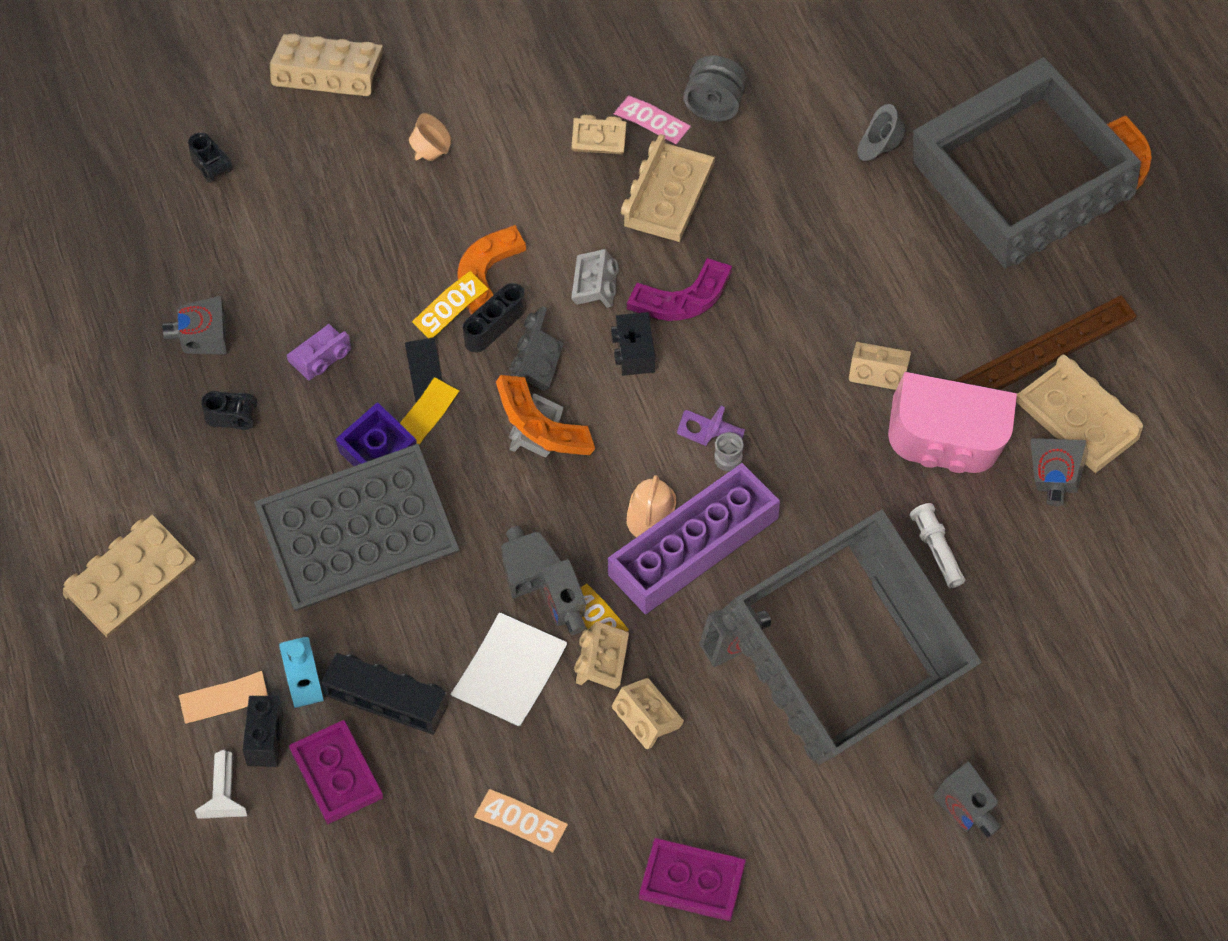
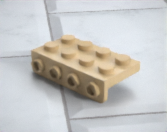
M284 34L270 62L271 83L274 86L369 96L372 92V79L383 55V45H376L371 42H349L345 39L330 40L322 37L312 38L297 34Z
M659 134L657 140L652 141L650 144L648 160H643L639 171L640 177L638 180L635 179L630 190L631 196L629 200H624L621 214L624 215L625 227L680 242L714 166L715 157L666 144L665 135Z
M1061 355L1057 359L1056 366L1019 392L1016 397V403L1055 438L1086 440L1088 455L1085 464L1094 473L1098 472L1137 442L1142 432L1143 424L1139 417L1128 411L1114 395H1110L1100 386L1095 378L1088 376L1074 360L1069 359L1066 355Z
M153 515L146 520L144 518L138 520L131 527V533L125 538L120 536L115 539L108 547L110 549L102 557L96 555L88 562L85 571L80 575L77 573L73 574L64 583L63 596L67 600L70 599L106 638L195 564V558Z

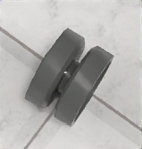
M716 55L704 56L698 59L692 67L689 81L684 91V102L689 110L703 119L711 121L731 119L739 110L741 97L747 84V76L743 68L726 57Z

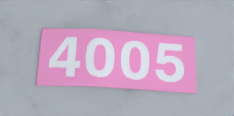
M629 95L614 112L615 115L635 122L657 135H665V139L674 144H677L691 127L657 107Z

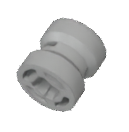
M727 432L717 437L714 460L717 467L721 470L731 471L742 463L743 440L739 435Z

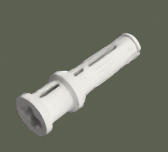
M926 503L912 510L910 517L913 521H916L921 531V540L928 543L949 588L958 587L966 579L944 537L945 528L943 524H939L934 514L935 507L933 504Z

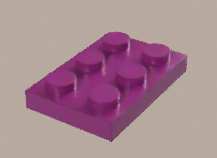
M345 720L289 745L290 752L327 825L383 799V794Z
M654 838L639 893V900L731 922L746 860Z

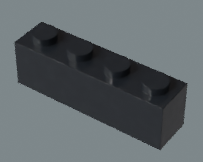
M336 652L321 681L323 693L326 697L434 735L448 706L447 693L440 686L433 683L428 685L421 683L408 674L403 673L399 675L390 672L380 664L371 665L362 662L358 657L351 654L345 656Z

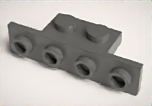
M544 306L527 316L524 322L525 333L519 339L516 347L519 350L518 355L514 358L509 368V371L512 372L511 376L525 377L526 382L543 391L550 387L563 346V342L540 330L547 310Z

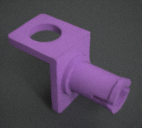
M720 406L711 420L685 410L677 434L706 446L712 437H718L727 432L735 433L742 439L745 429L722 421L725 407ZM690 420L696 421L700 425L701 431L699 433L690 432L687 429L686 422Z

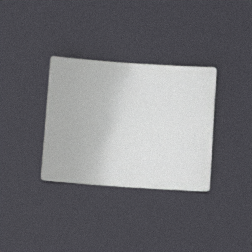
M499 613L451 695L520 726L549 679L567 642Z

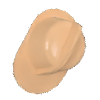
M423 113L418 117L416 127L409 137V143L415 150L414 159L419 160L423 157L426 160L433 161L442 154H447L451 144V137L446 127L434 116Z
M654 475L653 479L642 481L631 495L627 512V526L636 538L675 511L676 495L672 488L662 480H659V476Z

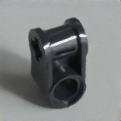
M198 132L190 136L188 146L191 160L209 183H212L215 177L225 171L231 172L233 170L232 163L226 153L216 145L208 134Z
M210 391L201 400L204 420L206 424L212 427H227L240 430L251 429L254 424V419L252 418L253 409L257 407L258 400L248 393Z

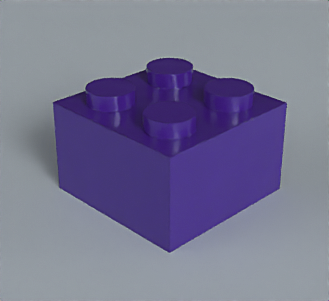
M378 402L335 439L339 453L353 466L417 444L416 439Z

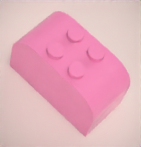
M904 372L893 395L888 432L890 444L894 451L902 458L921 463L925 467L933 468L938 466L948 468L955 473H979L986 471L995 464L1012 435L1017 393Z

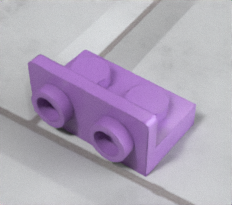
M328 324L287 354L288 362L310 381L316 375L325 372L327 367L336 360L342 359L351 350L349 335L345 331L339 334Z

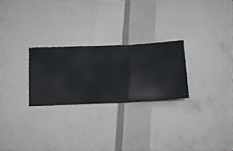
M435 337L405 342L415 402L420 399L434 377L443 382Z

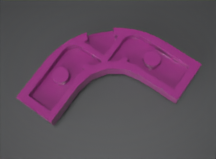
M707 258L696 281L692 286L682 291H662L636 283L627 301V310L637 313L649 312V317L666 321L684 320L700 315L711 308L720 298L731 276L732 266Z

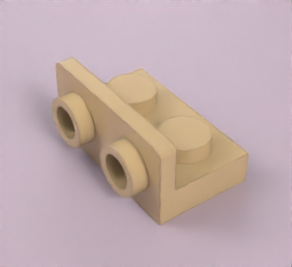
M581 115L580 118H574L572 151L624 154L627 132L626 121H622L619 117H607L606 120H597L595 116Z
M856 342L849 381L896 390L904 372H907L911 352Z
M598 621L588 630L585 629L579 641V645L582 647L581 655L575 664V672L577 673L576 683L583 685L587 680L613 689L620 686L629 633Z
M649 678L622 687L612 705L613 710L646 749L652 748L658 737L680 729L684 722Z

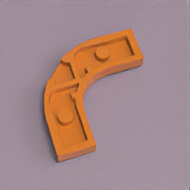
M1125 115L1107 125L1141 161L1138 189L1148 176L1151 150L1144 135Z
M515 225L478 239L466 250L460 260L458 280L471 271L488 288L487 291L467 305L471 315L493 296L486 281V274L490 267L502 259L526 251V244Z
M499 376L496 384L508 419L527 438L547 451L591 455L595 450V446L588 426L562 424L552 421L536 408L525 377Z

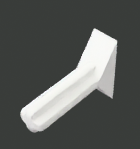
M220 750V752L215 753L213 799L195 810L197 818L247 816L246 809L231 800L233 754L231 752Z

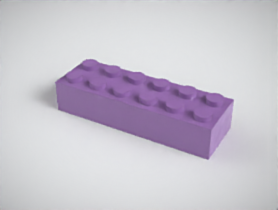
M741 463L608 557V576L646 615L776 521L779 516L780 500Z

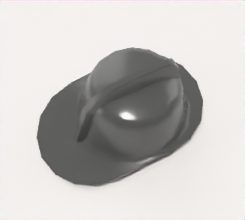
M884 104L873 115L869 127L858 146L857 154L859 159L870 161L881 152L892 151L902 141L905 134V123L898 117V111L894 105Z

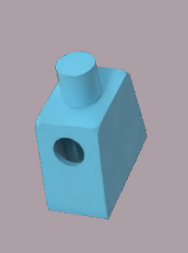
M309 637L280 643V651L294 708L324 701ZM308 679L310 684L301 687L299 686V681Z

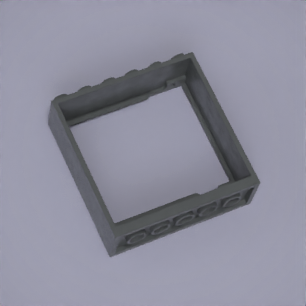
M1045 57L913 130V163L1005 269L1013 264H1020L1027 256L1034 252L1042 251L1049 243L1066 237L1075 228L1087 225L1092 218L1101 213L1109 212L1123 200H1130L1137 191L1141 161ZM1044 99L1109 171L1093 180H1089L1010 226L947 153Z
M883 509L739 595L721 610L724 615L722 619L728 630L734 631L739 639L738 644L742 653L752 659L756 666L755 672L761 682L767 683L772 691L771 697L775 705L779 709L783 708L789 718V727L796 735H800L805 743L804 749L806 754L812 761H816L818 765L835 757L982 663ZM849 546L870 578L875 592L930 677L831 739L748 607Z

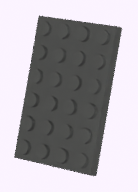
M419 444L254 502L294 612L459 552L457 542Z

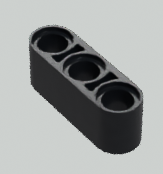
M516 283L506 284L465 320L462 328L464 345L467 350L476 353L482 352L525 313V292L521 285Z

